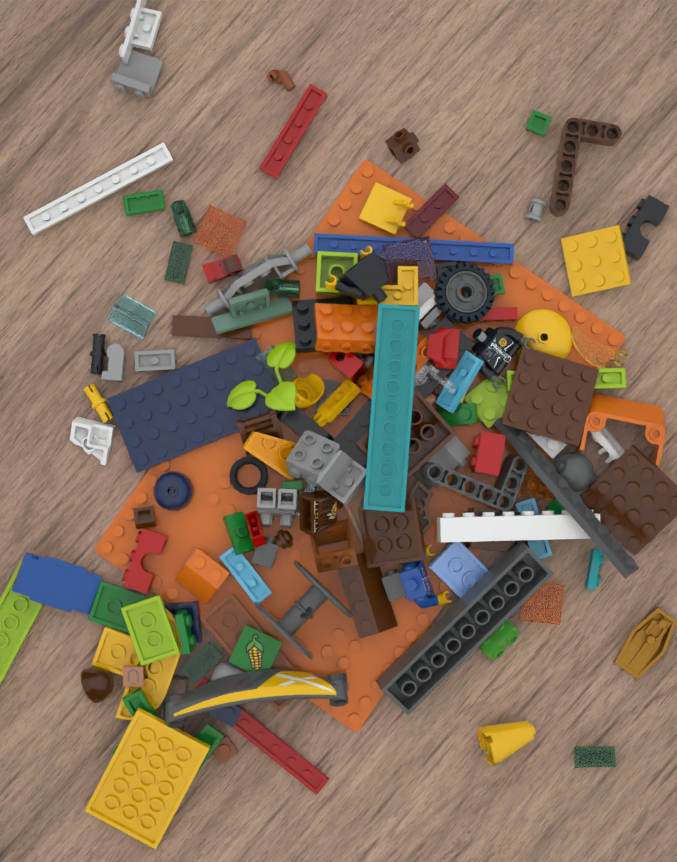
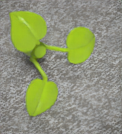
M288 341L279 344L267 356L268 366L275 367V373L279 381L277 387H274L267 394L260 389H256L254 381H244L231 391L227 400V407L236 410L246 409L254 403L256 394H261L266 397L265 403L270 409L279 411L295 410L296 386L290 381L283 382L279 373V368L286 369L294 361L296 356L295 342Z

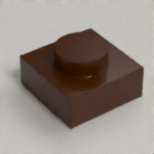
M154 506L133 509L136 529L156 526Z

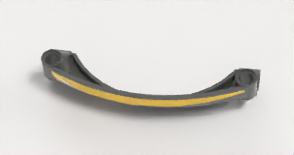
M269 669L225 676L205 683L187 693L165 696L166 725L170 728H178L185 725V717L220 708L263 701L330 699L331 706H344L348 704L347 674L343 672L325 675L302 670Z

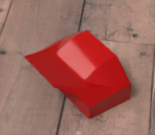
M439 327L436 332L429 334L427 357L434 362L435 368L456 370L460 329Z

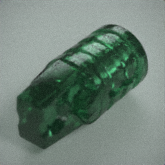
M174 201L171 207L180 237L184 238L195 234L197 230L185 201Z
M265 280L264 289L267 288L269 295L290 298L300 297V280Z

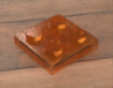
M210 205L193 242L225 257L231 256L246 225V221Z
M544 583L521 605L519 620L560 625L564 585Z

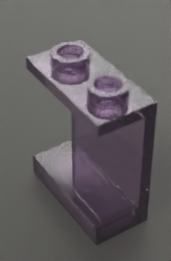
M430 236L382 245V252L379 253V257L386 262L387 277L389 279L387 283L389 285L397 283L398 266H418V278L429 276L430 281L438 280Z

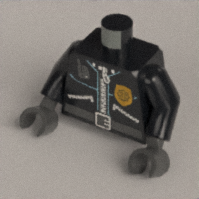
M489 327L485 332L481 328L475 330L473 338L477 342L472 347V351L475 353V356L484 361L479 372L488 380L493 381L492 384L495 389H501L496 381L500 380L503 384H506V380L501 376L496 377L495 375H500L520 349V342L523 343L524 347L531 350L532 348L527 347L526 342L532 340L536 343L535 339L525 338L523 334L510 327H497L495 330Z

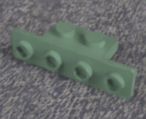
M265 288L228 299L230 312L212 317L211 320L216 333L221 334L293 313V308L287 296L270 301L269 292Z

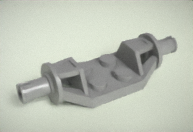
M307 243L293 252H288L287 248L284 247L285 254L266 255L235 274L225 291L223 292L220 287L217 288L219 297L204 305L208 314L212 316L224 307L229 309L228 299L232 298L236 291L240 295H244L241 286L244 288L254 283V278L259 275L261 278L271 272L270 269L274 267L281 279L294 270L300 271L297 266L298 262L313 254ZM291 265L283 271H280L278 266Z

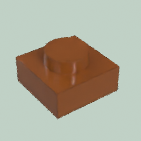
M227 735L220 740L213 752L220 763L223 764L236 755L238 750Z

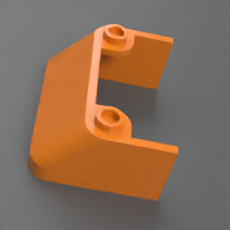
M593 394L579 447H576L575 451L580 452L584 450L588 431H601L605 427L607 418L646 426L645 439L649 443L654 444L651 462L659 466L665 440V414L662 408L611 396Z

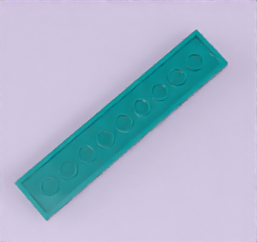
M379 304L363 509L405 512L420 307Z

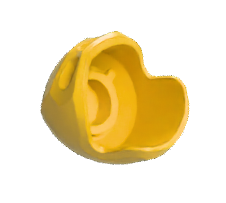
M310 374L306 378H296L292 382L297 389L295 406L298 408H308L314 405L325 391L322 379L315 374Z

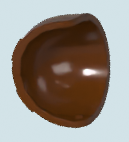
M91 667L81 672L82 687L92 702L99 703L105 700L112 692L114 681L112 674L108 670L101 667Z

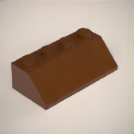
M365 551L356 554L358 565L338 569L359 639L398 626L391 602L388 599L381 579L383 576L380 566L367 568Z

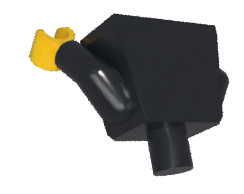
M367 246L366 253L360 250L361 260L339 277L340 281L337 282L334 275L329 276V280L333 283L325 281L327 290L332 291L336 289L343 294L362 301L372 295L378 304L388 297L381 288L389 281L386 262L372 252V247Z

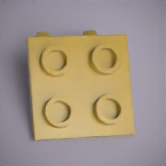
M376 182L359 219L395 235L399 227H405L406 225L404 221H401L407 209H413L415 205L413 203L410 204L411 198Z

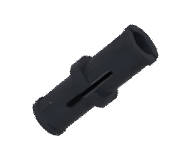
M93 334V348L90 352V356H92L90 374H96V367L98 366L97 375H102L103 360L106 357L104 352L106 335L101 334L100 342H98L99 334Z

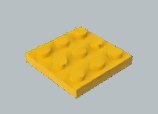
M620 225L561 238L572 297L632 285Z

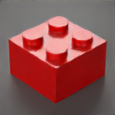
M481 431L478 435L474 436L472 448H476L475 455L470 457L469 468H472V473L493 477L499 476L506 435Z

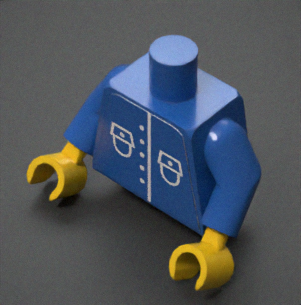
M432 544L425 545L426 557L435 555V552H429V547ZM423 560L403 563L399 576L409 601L415 602L420 608H428L438 604L443 606L452 601L447 600L445 597L446 594L450 593L449 591L435 596Z

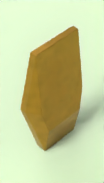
M657 607L631 630L614 663L639 679L665 654L677 620Z

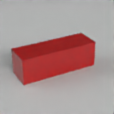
M492 307L485 316L479 319V322L517 321V307Z
M257 510L245 514L254 548L267 544Z

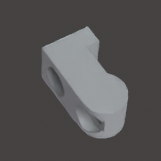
M111 344L107 348V356L109 358L108 371H102L101 379L123 382L126 351L120 344Z

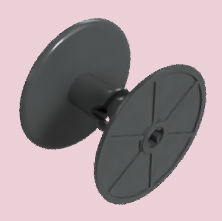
M294 560L295 567L313 584L299 601H294L295 605L281 619H278L261 603L254 602L253 604L286 639L312 660L314 657L312 652L295 635L300 627L309 618L313 619V614L327 599L346 616L353 617V614L308 570Z

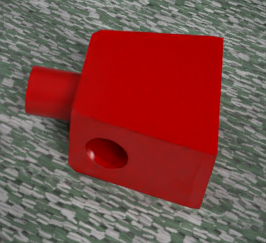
M324 352L329 356L327 359L329 363L355 385L358 379L368 371L364 362L351 352Z

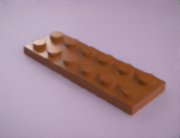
M232 593L200 619L230 655H232L245 625L265 633ZM279 650L270 669L296 670ZM293 699L269 702L279 712Z

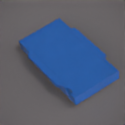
M25 552L12 591L29 596L31 601L68 612L75 610L89 615L102 576L88 572L83 567L49 556L41 557Z

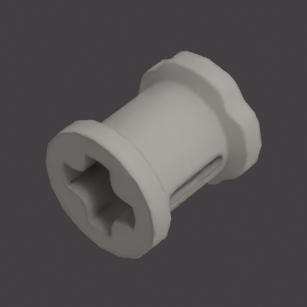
M531 198L528 214H525L524 218L534 223H541V216L547 203Z

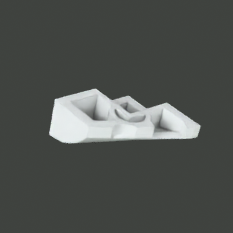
M77 416L72 421L70 440L76 445L81 446L87 454L94 455L101 461L100 464L106 466L112 446L115 425L104 424L103 422Z

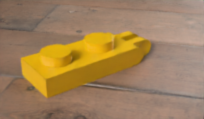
M347 378L317 409V414L313 417V421L320 427H323L327 422H332L355 399L361 390Z

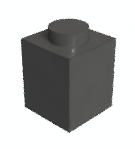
M265 537L267 544L256 548L252 563L271 569L279 545L275 544L276 540Z
M397 569L385 572L386 576L381 578L389 601L407 596L399 576L400 571L397 572Z

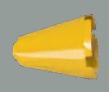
M528 721L486 725L479 727V730H477L481 750L484 749L488 754L484 757L491 766L497 765L531 742L536 734L533 724H529Z

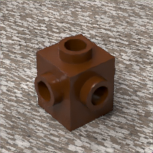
M405 128L397 131L385 141L392 156L401 164L420 151L417 142H419L417 136L413 132L409 133Z

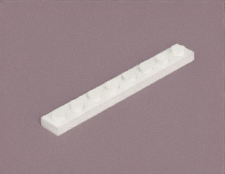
M163 142L23 218L32 235L35 236L173 162V159Z

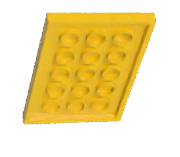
M138 708L85 812L156 849L211 746L179 728L167 727L166 721Z

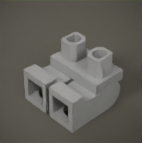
M258 488L257 509L259 510L258 513L261 518L262 527H272L273 517H281L280 527L291 528L296 512L297 489H279L277 495L276 488Z

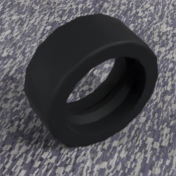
M250 456L237 460L231 467L229 474L230 482L234 489L246 495L256 494L258 488H264L268 480V471L264 463ZM253 464L258 467L261 478L256 486L247 488L239 483L237 473L241 466Z

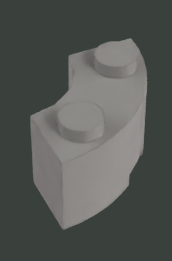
M454 436L427 462L437 463L452 470L457 467L459 470L467 463L465 458L471 453ZM434 467L429 471L430 476H433L435 473ZM420 468L414 473L417 479L429 490L433 486L436 488L440 487V485L424 479L420 474Z

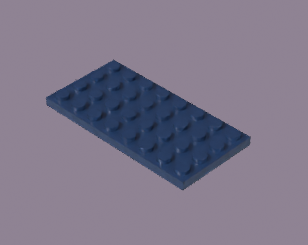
M256 338L107 398L137 473L239 432L236 424L237 420L242 419L243 421L269 412L270 408L265 403L266 397L261 394H256V400L246 409L236 410L227 407V400L231 391L244 381H254L256 389H260L267 394L275 387ZM275 410L276 415H278V414L280 413V411H279V410Z

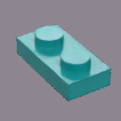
M591 549L584 587L586 589L595 590L596 586L599 587L601 575L598 574L599 566L602 567L604 562V555H601V550Z

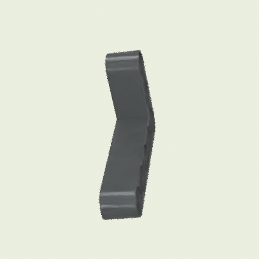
M508 455L494 487L433 462L424 463L420 468V474L428 481L501 511H509L514 505L529 465L520 455ZM518 459L519 465L515 469L514 463ZM434 467L435 473L433 476H430L429 471ZM451 474L452 481L448 484L447 478ZM510 478L511 485L507 487V480ZM469 482L470 487L465 491V484ZM486 489L487 495L485 498H482V492ZM501 497H503V498H504V502H503V504L500 506V505H499V500H500Z

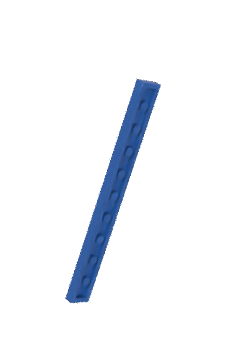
M314 233L313 254H318V251L358 253V257H360V250L366 253V247L370 246L372 247V252L381 258L513 265L514 244Z

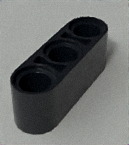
M298 407L293 411H280L277 415L284 424L300 437L306 430H309L329 440L334 439Z

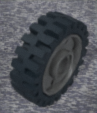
M458 263L449 267L440 275L435 284L434 301L437 302L436 307L442 311L441 314L443 316H447L448 320L455 321L458 324H468L481 319L489 312L493 306L492 303L495 301V288H493L494 282L490 280L491 276L489 273L486 274L484 272L485 269L478 268L476 264ZM461 289L467 290L468 298L461 295Z

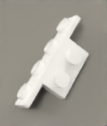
M136 0V6L131 10L130 26H127L125 29V42L119 48V56L125 64H128L133 47L152 51L163 15L160 11L145 8L147 0Z

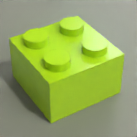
M318 251L316 294L348 296L336 289L332 291L327 290L325 281L333 283L329 280L330 275H334L337 282L340 281L338 278L358 262V253Z

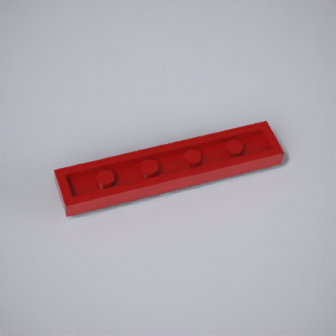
M312 84L309 85L259 168L261 171L277 180L326 99L327 93Z

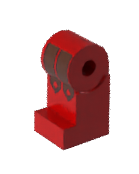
M237 254L202 265L209 284L228 278L243 270Z

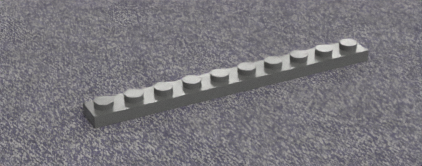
M502 417L498 418L493 423L502 435H506V440L621 575L626 579L639 569L635 560L625 552L622 545L609 533L607 527L601 524L595 517L594 512L583 503L581 497L559 475L554 465L549 463L541 450L530 441L529 436L523 431L500 425Z

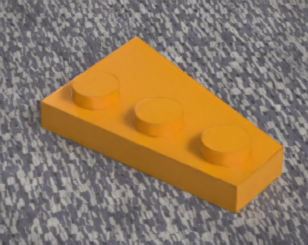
M252 431L242 449L289 481L294 479L288 472L286 459L297 443Z

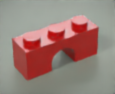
M143 528V531L138 532L135 541L138 545L136 551L132 550L129 562L132 563L129 570L126 569L123 574L122 581H125L123 586L145 594L149 593L155 574L145 570L143 559L148 553L162 555L168 538L167 535L147 528Z

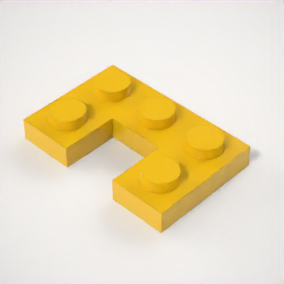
M398 266L397 285H383L381 287L388 297L379 304L418 306V266ZM372 295L363 301L357 299V305L379 306Z

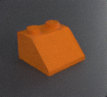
M197 548L175 581L207 604L231 572L203 550Z

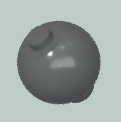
M566 453L554 463L556 471L568 482L574 492L582 491L596 481L597 476L591 461L581 453Z

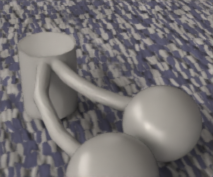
M353 353L357 358L362 357L365 366L368 368L374 361L370 353Z

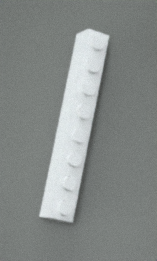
M562 510V514H554V511H542V515H534V511H522V515H515L513 511L502 512V516H495V512H482V516H475L474 512L462 513V517H455V513H442V517H436L437 542L591 539L567 510ZM594 513L595 517L600 521V514Z

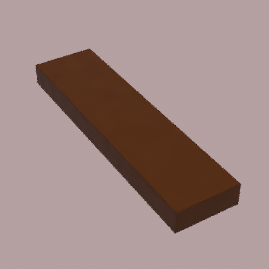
M173 315L172 336L252 339V325L217 334L212 324V317Z

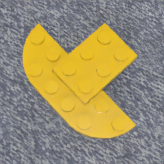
M167 609L166 612L179 645L180 653L145 664L144 687H126L123 694L124 697L141 688L154 710L161 705L168 692L182 652L176 619ZM105 626L92 665L122 676L124 665H141L130 634ZM121 699L115 718L132 720L133 716Z

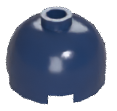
M169 471L162 474L154 485V498L156 502L168 511H179L186 508L194 495V487L191 480L185 474L177 471Z

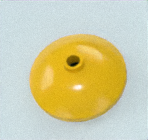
M538 309L528 312L517 322L514 330L523 334V337L535 339L536 343L532 340L526 342L527 347L563 359L570 352L572 346L570 326L561 315L554 311ZM545 334L547 341H542L540 336ZM520 349L516 352V355H517L518 357H519Z

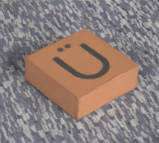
M144 665L123 666V687H144Z

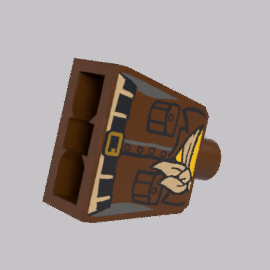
M323 490L301 493L300 530L316 535L333 525L337 521V510L343 507V503Z

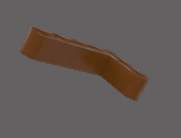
M570 118L565 122L561 132L549 206L552 215L556 217L563 216L569 209L580 141L613 146L622 135L619 126L580 118ZM574 125L577 132L572 133L568 131L567 126ZM593 128L596 131V135L590 136L587 133V129ZM607 132H614L616 139H609ZM564 145H572L574 151L567 152L564 148ZM561 164H568L571 170L568 172L563 171ZM558 183H565L567 190L561 191L558 188ZM561 202L564 205V210H557L555 203Z

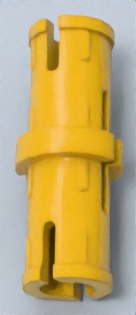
M90 384V389L88 386L85 387L83 391L90 399L91 407L93 410L96 409L103 423H108V419L110 421L113 420L114 416L106 405L107 401L105 398H102L95 384Z

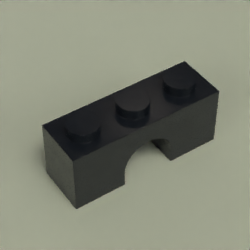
M648 195L645 199L641 198L636 207L639 210L636 216L632 215L626 225L629 229L626 234L622 232L627 256L636 261L642 257L650 240L642 236L640 231L641 224L650 223L657 227L662 222L670 206L651 195Z

